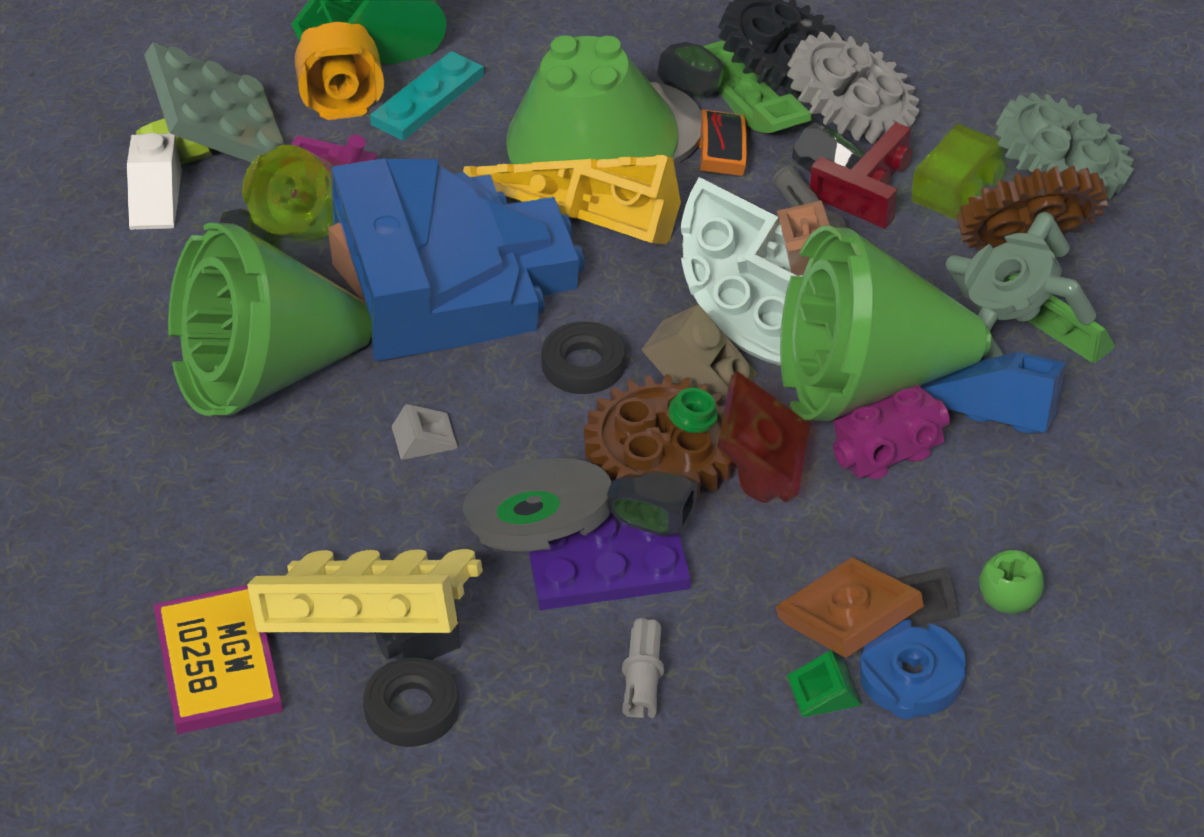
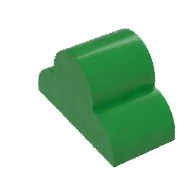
M309 0L291 23L299 42L303 32L308 28L332 22L360 24L366 28L368 34L374 40L380 62L387 65L429 56L440 45L446 32V18L437 0Z

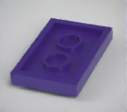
M612 512L599 527L585 536L578 531L571 535L548 541L550 549L528 552L539 610L688 590L691 587V578L680 536L661 537L629 527L617 519Z

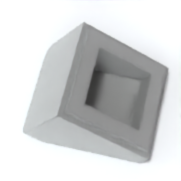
M405 404L392 424L401 460L453 450L458 447L448 414L445 412Z

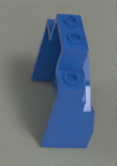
M383 158L331 166L333 225L340 222L372 321V356L374 362L472 345L536 331L538 314L544 312L543 296L577 289L578 272L584 271L583 252L579 245H573L569 217L567 214L560 213L554 197L507 204L503 191H496L491 175L470 178L464 172L452 174L439 165V159Z

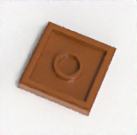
M851 557L776 606L778 617L787 626L847 658L924 607L921 591Z

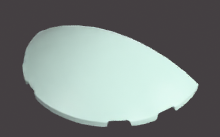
M699 177L688 198L681 223V234L683 235V258H681L690 293L694 295L697 303L733 345L763 361L781 366L780 333L784 301L790 276L797 275L791 273L779 219L777 216Z

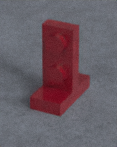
M895 122L852 169L820 156L811 166V190L823 203L886 229L895 218L897 188L888 184L890 177L896 171L903 172L910 163L913 152L912 148L909 147L911 128Z

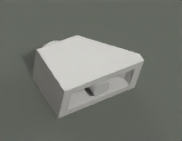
M147 133L131 135L127 160L130 230L174 228L182 169L176 136L173 134Z

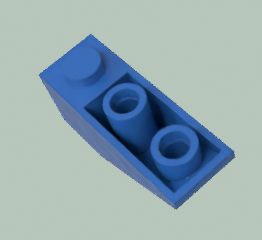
M1015 352L981 360L973 366L936 379L920 387L934 399H940L946 409L965 413L966 417L979 422L994 420L1010 424L1019 432L1046 433L1057 414L1066 363L1027 353Z

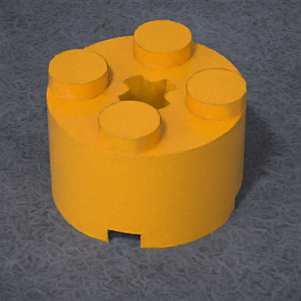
M332 22L308 28L303 32L295 52V69L299 93L303 103L308 108L311 107L318 112L319 116L326 120L358 117L366 114L367 108L375 100L378 102L384 89V77L377 46L366 28L360 24Z

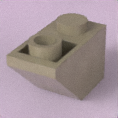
M699 304L662 320L641 349L664 377L666 374L671 376L672 382L680 384L685 377H689L690 388H697L706 383L708 384V393L710 395L721 392L723 400L733 404L739 402L757 375L756 370Z

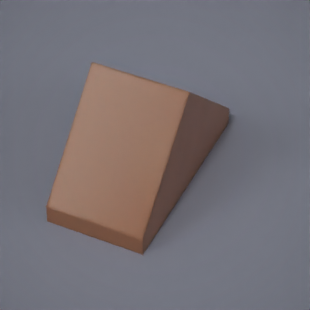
M822 201L777 211L791 273L797 276L804 275L810 257L800 256L799 252L804 243L819 227L830 226Z

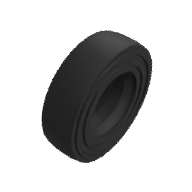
M573 322L560 326L547 336L541 351V365L547 380L558 389L574 394H592L608 389L621 378L626 365V351L621 337L611 328L596 322ZM577 349H591L601 356V360L597 364L580 367L569 364L566 361V357L570 352Z
M403 658L392 661L378 669L367 682L363 696L365 719L373 733L390 744L403 747L429 744L444 736L452 728L458 717L460 701L457 684L451 673L434 661L424 658ZM407 689L422 690L432 698V703L425 712L413 716H404L396 713L391 707V702L398 693Z

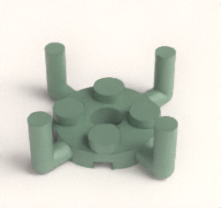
M1048 212L1038 214L1027 233L1005 236L1006 243L994 249L989 244L981 249L973 259L953 255L946 260L945 266L962 294L970 298L974 307L979 312L978 316L983 319L986 328L991 330L996 320L1014 318L1023 322L1031 320L1039 313L1040 306L1051 294L1065 297L1081 324H1090L1096 318V312L1080 284L1074 279L1060 277L1062 267L1056 257L1066 255L1070 250V246L1055 219ZM1021 271L1015 279L1003 282L1006 276H1012ZM992 335L990 349L985 356H982L984 360L1004 355Z

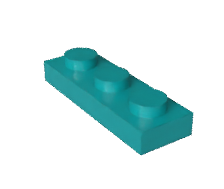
M453 51L449 52L371 113V125L404 141L483 78L484 66Z

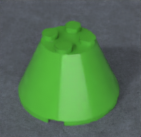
M564 35L555 38L551 42V49L543 57L508 128L506 144L510 164L583 159H617L619 157H651L656 155H665L673 158L678 144V127L674 113L621 48L618 38L609 35L574 38Z

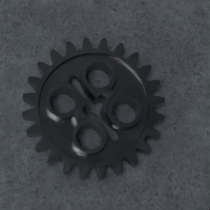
M734 0V2H729L718 25V28L721 29L718 38L726 41L723 46L724 51L734 53L731 61L745 65L744 74L754 72L758 75L757 83L761 84L767 80L771 82L773 91H777L782 86L785 87L788 94L794 95L796 90L791 88L794 79L788 77L787 73L791 68L788 66V62L802 40L806 41L809 35L817 38L819 33L823 32L831 38L836 27L834 25H824L822 21L825 16H813L810 14L811 7L809 5L803 8L797 7L796 0H789V2H784L783 0Z

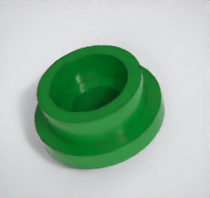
M686 388L671 400L668 415L673 424L683 431L703 433L714 427L718 411L714 398L708 392L699 388Z

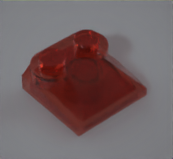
M736 371L730 378L717 449L724 457L738 467L740 486L749 497L762 503L771 502L778 497L786 503L799 494L810 423L739 371Z

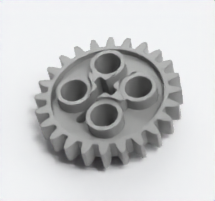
M820 32L817 38L809 35L806 41L802 40L788 62V66L791 68L787 76L794 79L791 88L802 92L798 100L811 103L812 107L809 112L811 114L821 113L824 116V125L833 122L837 124L838 133L843 134L847 129L851 131L853 138L857 141L861 135H864L870 144H874L877 138L880 139L895 122L910 128L919 113V109L916 108L919 99L912 95L915 87L904 83L908 76L894 71L897 65L895 62L886 63L883 61V52L879 51L873 54L869 51L868 43L865 42L860 47L856 45L855 40L851 36L845 42L835 32L831 38L823 32Z

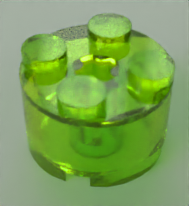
M295 145L274 147L276 149L269 151L265 155L261 154L254 159L246 171L242 184L243 200L247 204L251 214L250 217L254 223L267 232L293 241H311L329 235L328 227L333 225L331 166L334 165L325 158ZM297 190L296 196L291 198L292 192Z

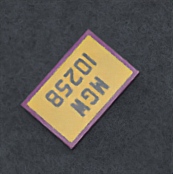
M247 585L153 604L177 734L283 712L266 632H257Z

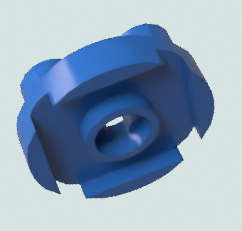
M903 620L863 646V653L859 662L860 683L866 694L876 704L891 711L899 718L912 719L917 716L938 713L954 703L960 692H962L965 681V653L956 638L939 626L929 623L927 630L921 627H911L912 620ZM907 662L912 667L921 664L923 668L920 673H908L903 670L902 663Z

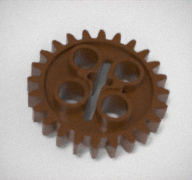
M1054 166L1049 171L1043 172L1035 169L1030 176L1026 177L1019 173L1015 174L1014 180L1010 182L999 180L997 181L998 187L982 188V196L969 197V204L960 207L961 213L957 214V220L963 243L967 242L968 248L977 246L978 251L989 244L994 249L1006 243L1005 236L1027 233L1037 215L1042 212H1048L1053 216L1066 239V233L1081 232V225L1094 224V217L1102 216L1104 214L1103 208L1108 207V197L1103 179L1099 178L1097 172L1090 174L1088 168L1076 172L1075 166L1059 172L1058 166Z
M669 374L665 375L662 384H655L653 378L647 375L645 377V385L640 387L630 379L627 380L626 392L612 387L610 389V400L598 398L597 411L588 412V424L584 425L585 458L590 459V463L602 468L608 474L611 482L627 474L641 475L651 471L687 476L698 481L697 499H700L701 486L711 491L717 490V478L729 480L730 467L738 466L739 452L742 450L740 418H734L733 404L723 405V394L720 392L711 395L715 400L718 411L714 427L703 433L683 431L670 420L668 409L671 400L680 391L690 388L689 377H685L679 385L672 384V378ZM706 383L697 387L708 392V384Z

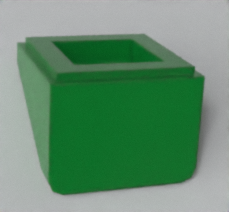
M832 650L787 675L803 718L862 705L848 666Z

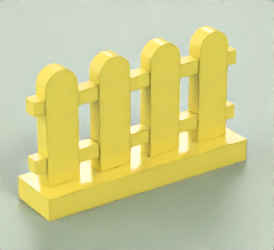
M469 549L449 552L441 560H428L427 552L424 550L405 551L394 560H381L378 551L364 550L351 555L347 560L334 561L333 552L321 550L307 554L300 561H292L287 566L288 574L286 576H255L247 586L257 632L451 633L458 624L454 599H460L464 595L463 584L468 578L479 577L483 570L481 560H476L474 551Z

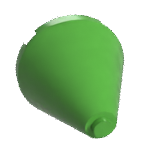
M207 223L203 225L204 230H208L204 236L191 235L179 257L172 281L168 332L169 336L181 337L183 362L174 361L172 363L173 370L185 400L199 414L205 416L234 415L365 347L372 338V321L365 301L244 228L230 223Z
M828 225L821 226L804 243L799 252L800 256L810 257L803 277L790 276L784 301L780 333V363L783 386L796 388L800 402L791 401L790 407L799 418L821 422L831 421L849 414L857 408L869 406L892 397L902 389L921 386L973 366L981 360L982 356L988 353L991 345V333L986 328L981 317L854 230Z

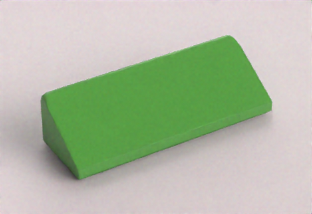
M1016 273L1012 276H1006L1003 282H1008L1015 279L1019 275V273ZM1052 294L1040 306L1039 313L1031 320H1028L1029 323L1091 363H1096L1115 347L1114 342L1104 327L1094 321L1086 325L1081 324L1071 307Z

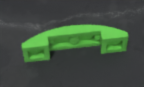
M722 40L704 46L718 57L723 65V79L717 90L735 114L744 115L745 124L748 127L761 133H771L811 121V113L791 93L779 97L765 82L757 83L758 75L754 72L744 74L745 65L743 63H733L731 59L734 53L723 50L726 41Z

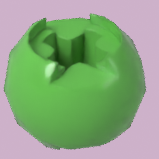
M1006 550L995 553L985 561L978 577L980 590L985 602L996 611L1006 614L1027 612L1038 603L1045 587L1039 563L1027 553L1018 550Z

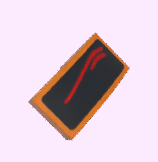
M702 109L699 148H701L700 171L743 176L746 167V124L744 115Z

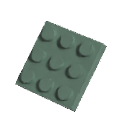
M152 42L144 56L169 133L277 172L278 158L283 151H286L263 85L250 75L240 76L225 70L216 62H204L189 56L177 47L167 48Z

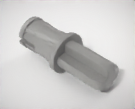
M638 618L634 621V626L631 629L629 657L622 663V672L626 676L622 711L627 717L645 718L646 707L648 708L647 715L650 718L655 717L657 714V685L659 679L664 674V665L659 660L661 625L655 619Z

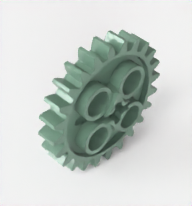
M1031 93L1028 99L1023 95H1019L1016 101L1012 99L1009 101L996 123L998 128L995 134L1001 137L998 145L1009 149L1005 155L1007 158L1020 161L1017 166L1018 170L1033 172L1035 169H1039L1043 172L1058 166L1059 172H1062L1071 166H1075L1077 172L1088 168L1090 174L1097 172L1099 178L1103 179L1108 199H1111L1114 193L1119 194L1133 172V168L1130 166L1134 159L1127 156L1130 148L1119 144L1122 136L1110 134L1108 132L1111 127L1110 124L1098 123L1096 121L1097 114L1095 113L1084 114L1082 106L1079 104L1075 108L1069 107L1064 98H1061L1060 102L1056 103L1049 94H1045L1043 100L1034 93Z

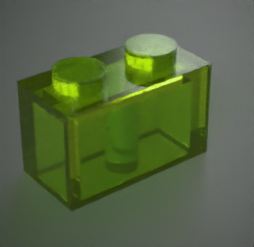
M957 123L914 170L911 201L957 220V214L961 213L960 207L969 204V197L982 196V188H986L989 184L996 186L997 181L1002 178L1005 162L1002 161L1003 147L998 145L1000 140Z

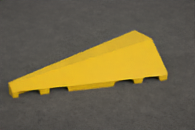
M665 155L599 160L532 162L530 164H497L495 166L478 167L464 166L463 172L470 178L491 175L496 191H503L505 196L523 202L554 197L561 214H567L568 217L579 218L655 244L666 245L670 240L681 203L674 161L672 157Z

